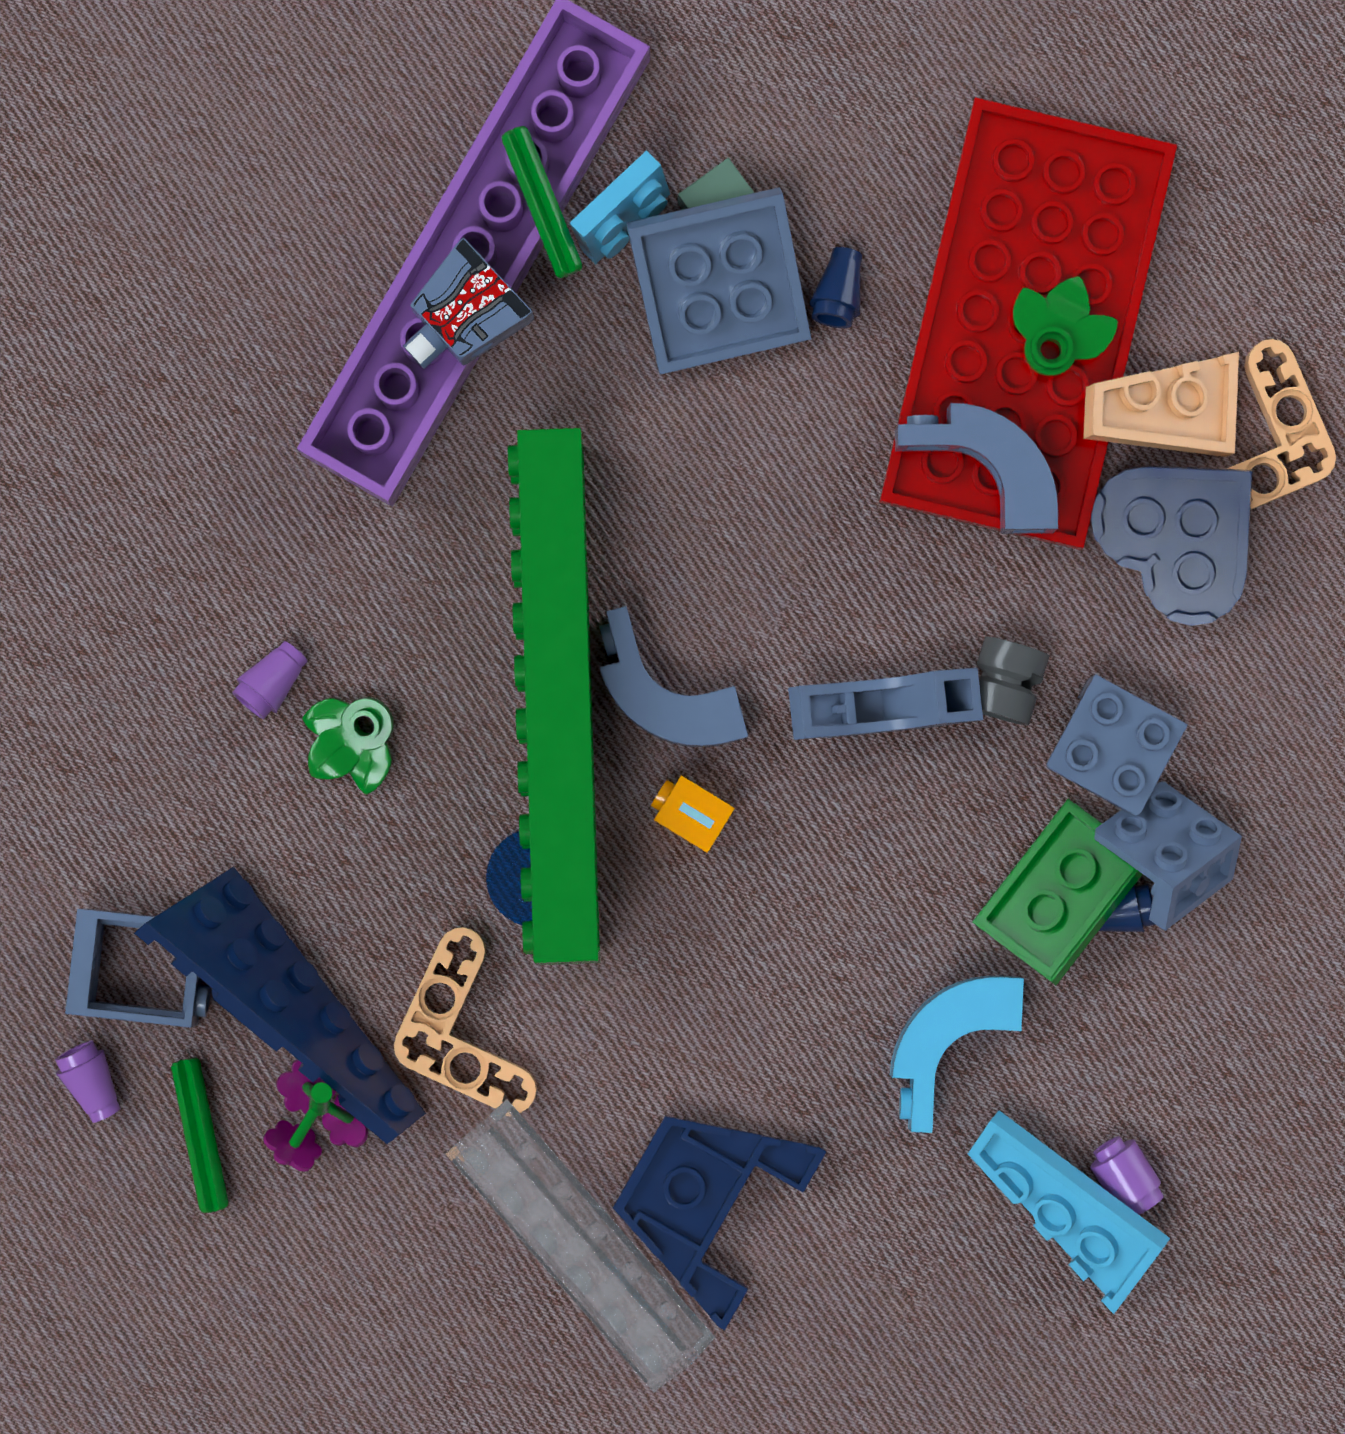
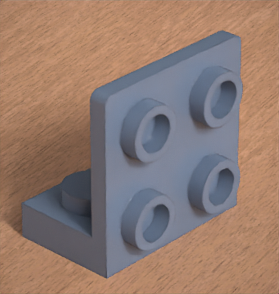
M1094 674L1086 680L1077 697L1081 700L1051 753L1046 767L1131 815L1136 816L1143 810L1188 724Z
M1159 782L1155 785L1139 815L1134 816L1124 810H1120L1095 829L1094 839L1154 882L1151 890L1153 901L1149 920L1166 931L1233 880L1242 836L1167 783Z

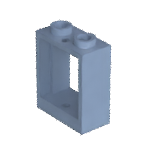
M89 908L77 909L65 1014L192 1028L198 1026L199 1017H207L211 989L210 986L203 985V980L194 972H191L186 976L182 1011L96 1001L105 924L140 928L155 916Z

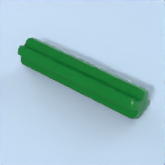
M526 126L511 129L502 135V143L553 270L558 278L573 275L582 269V262L530 132Z
M198 1058L178 1060L172 1063L171 1071L199 1210L202 1213L220 1211L225 1209L229 1202L201 1063Z

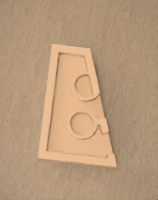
M1239 352L1199 362L1185 363L1158 371H1149L1098 382L1087 386L1083 439L1221 457L1235 454Z

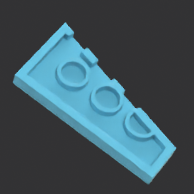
M1001 1111L994 1115L968 1152L973 1161L1013 1204L1022 1203L1033 1215L1035 1220L1033 1226L1045 1240L1048 1241L1054 1238L1072 1258L1069 1266L1083 1281L1089 1277L1105 1294L1101 1301L1113 1314L1170 1240L1167 1235Z

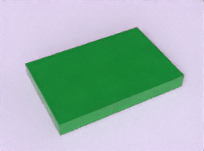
M1069 799L1062 805L972 921L979 929L1055 986L1142 876V873L1094 839L1095 829L1103 823Z

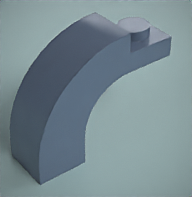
M950 403L947 408V424H938V416L913 415L907 417V424H898L896 427L895 451H955L975 458L988 469L996 482L1000 496V534L1054 533L1058 529L1057 492L1050 468L1033 440L1021 428L1004 416L979 406Z
M627 606L606 611L609 623L599 626L607 656L618 654L619 662L599 668L611 697L633 723L661 740L688 747H713L748 738L735 686L694 696L680 695L664 689L649 676L642 664Z
M978 668L939 670L884 679L803 685L788 688L794 740L904 731L983 720Z

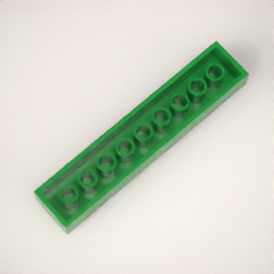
M581 428L517 430L518 445H508L509 477H511V485H519V497H509V515L513 536H520L521 550H511V575L514 588H522V602L513 603L512 612L513 633L516 635V640H524V655H514V676L517 692H525L526 708H516V735L519 744H527V761L517 762L518 792L521 794V797H529V814H519L520 846H522V849H530L531 867L521 868V896L524 902H532V921L522 922L523 953H526V955L533 954L536 965L600 963L584 446Z

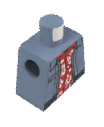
M463 237L411 303L412 311L423 322L424 326L403 347L423 369L446 349L464 366L529 325L534 320L533 311Z

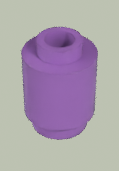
M1117 1136L1103 1143L1093 1152L1097 1159L1090 1165V1168L1101 1186L1138 1215L1146 1212L1163 1199L1164 1195L1159 1189L1161 1181L1134 1139L1123 1142L1121 1137Z

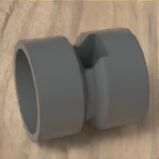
M985 636L976 664L983 671L979 677L983 715L1029 726L1037 700L1031 689L1032 686L1042 683L1050 655L1022 644Z

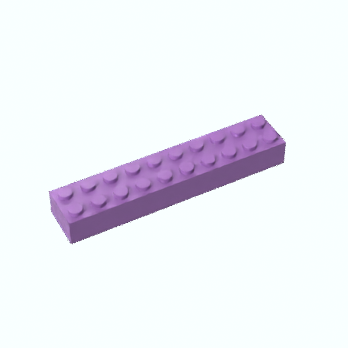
M555 0L298 445L297 450L302 456L391 507L394 506L478 360L476 358L463 366L446 349L423 369L403 347L424 326L423 322L412 311L411 303L463 237L515 293L518 291L543 247V242L502 143V135L516 127L526 126L528 128L556 200L563 213L650 62V46L569 0Z

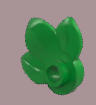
M1075 276L1059 283L1049 292L1046 298L1032 289L1022 288L1015 301L1013 320L1015 327L1026 339L1024 346L1026 361L1035 372L1041 375H1060L1067 371L1075 360L1096 358L1105 351L1116 333L1117 319L1105 315H1089L1088 294L1080 277ZM1044 342H1054L1059 347V356L1056 359H1047L1042 355L1041 345Z
M370 697L357 699L351 704L339 699L328 698L313 705L302 718L305 725L318 735L308 754V767L311 776L330 780L350 773L356 785L364 794H369L376 790L388 775L392 764L391 753L386 743L394 728L393 716L389 708L380 700ZM360 716H367L373 721L374 730L372 733H365L360 729L358 725Z

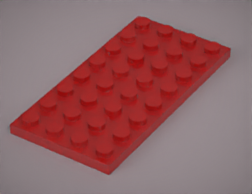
M975 97L898 424H907V417L913 415L938 416V424H947V408L950 403L979 406L1002 415L1016 424L1037 445L1050 468L1057 492L1058 529L1054 533L1014 535L1082 550L1108 445L1106 441L1083 439L1086 387L1094 383L1124 377L1177 145ZM1078 276L1083 280L1087 290L1090 306L1089 315H1105L1117 319L1116 333L1105 351L1096 358L1075 360L1072 366L1060 375H1041L1035 372L1026 361L1024 354L1026 339L1015 327L1013 320L1015 301L1022 288L1032 289L1046 298L1049 292L1059 283ZM1044 342L1041 345V353L1047 359H1056L1059 356V347L1054 342ZM894 436L879 503L1000 531V496L998 487L993 476L983 464L969 455L955 451H895Z

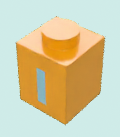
M682 775L676 784L666 779L651 804V807L659 811L654 819L655 822L706 853L712 847L735 809Z

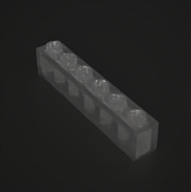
M508 1099L501 1103L445 1153L461 1174L467 1178L494 1209L496 1214L502 1218L528 1248L530 1253L536 1257L563 1288L565 1293L571 1297L600 1333L605 1336L653 1392L692 1365L716 1338Z

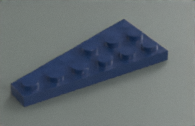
M234 866L146 922L134 933L147 945L155 940L175 957L171 965L183 975L188 976L191 972H194L212 987L213 1000L277 1052L283 1047L302 1063L298 1071L310 1081L314 1082L321 1078L338 1093L340 1106L386 1144L390 1143L426 1114L416 1101L413 1093L398 1078L384 1060L378 1048L366 1037L352 1019L346 1007L338 1001L320 978L315 967L306 960L286 934L283 926L274 919L254 893L251 885L242 878Z

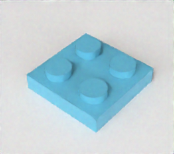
M647 150L570 222L581 250L595 265L604 256L608 259L614 257L626 246L629 241L626 223L658 216L668 203L666 198L670 195V191L661 164Z

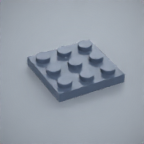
M780 187L626 223L660 375L811 340L784 196Z

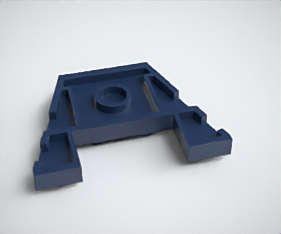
M665 1115L613 1205V1209L656 1258L673 1274L688 1294L705 1310L711 1320L725 1331L747 1293L748 1287L702 1261L704 1254L755 1166L803 1193L827 1151L815 1145Z

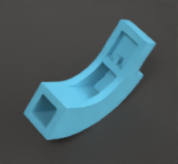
M981 976L956 982L932 995L906 1022L894 1047L889 1075L892 1078L910 1079V1088L900 1089L899 1119H908V1129L911 1132L932 1133L935 1073L943 1053L955 1040L965 1034L978 1030L1022 1031L1024 978Z

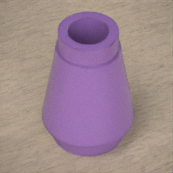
M283 641L278 648H275L237 678L239 685L232 693L247 709L264 720L271 711L277 713L302 671L301 668L308 660L294 646Z
M93 1041L77 1045L55 1059L60 1069L56 1075L85 1113L89 1115L92 1123L106 1119L121 1109L117 1102L104 1050H97Z

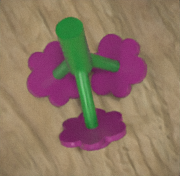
M297 1059L292 1064V1071H286L278 1077L276 1087L279 1093L285 1097L284 1106L287 1110L296 1112L301 1109L306 1115L300 1124L294 1126L288 1121H279L275 1128L266 1131L263 1141L270 1150L274 1151L273 1157L279 1164L290 1165L298 1171L306 1172L313 1167L315 1160L322 1154V1148L314 1142L316 1137L311 1129L318 1116L323 1115V1127L330 1131V1141L337 1146L345 1143L351 1147L363 1145L368 1138V1128L340 1106L338 1095L334 1103L331 1102V1098L335 1095L336 1091L321 1078L312 1082L298 1071L302 1063Z

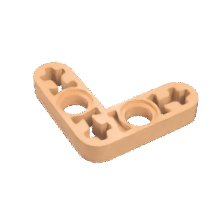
M1274 339L1261 341L1254 346L1246 356L1244 367L1246 376L1277 448L1227 468L1252 470L1254 466L1266 465L1275 472L1277 483L1272 492L1261 494L1252 489L1251 510L1322 480L1331 473L1336 461L1334 447L1293 352L1288 345ZM1262 351H1267L1270 357L1280 356L1283 364L1276 369L1279 381L1282 384L1290 378L1294 387L1283 388L1271 398L1268 396L1265 389H1270L1276 384L1269 371L1260 373L1257 368V364L1263 359ZM1282 398H1295L1302 404L1304 417L1300 424L1288 426L1280 422L1276 414V407ZM1302 446H1308L1311 452L1320 450L1323 460L1317 463L1319 472L1313 473L1310 466L1298 469L1290 474L1296 481V483L1290 485L1288 483L1287 469L1277 456L1284 454L1285 463L1288 464L1304 455Z
M466 927L454 928L447 932L438 944L394 1042L395 1055L405 1067L497 1110L509 1114L521 1113L530 1107L536 1096V1080L532 1074L524 1067L450 1034L486 954L485 942L479 933ZM464 936L472 939L470 948L477 952L474 961L465 959L460 965L457 974L468 976L464 986H462L451 976L436 974L435 970L439 963L446 969H449L454 958V953L448 949L450 941L460 942ZM444 983L454 991L455 1003L450 1011L441 1014L435 1013L427 1006L425 1000L426 991L433 984ZM420 1031L425 1032L428 1035L426 1044L439 1051L442 1050L443 1040L453 1044V1048L443 1059L441 1073L431 1069V1066L437 1059L427 1054H421L417 1060L409 1057L410 1047L404 1044L406 1036L414 1038ZM465 1052L476 1056L481 1066L480 1075L477 1079L468 1083L459 1082L455 1079L450 1067L454 1057ZM490 1062L501 1067L495 1074V1077L510 1082L514 1075L523 1078L521 1087L528 1092L525 1100L516 1098L512 1104L506 1103L503 1100L505 1092L492 1084L489 1087V1095L478 1091V1088L488 1077Z

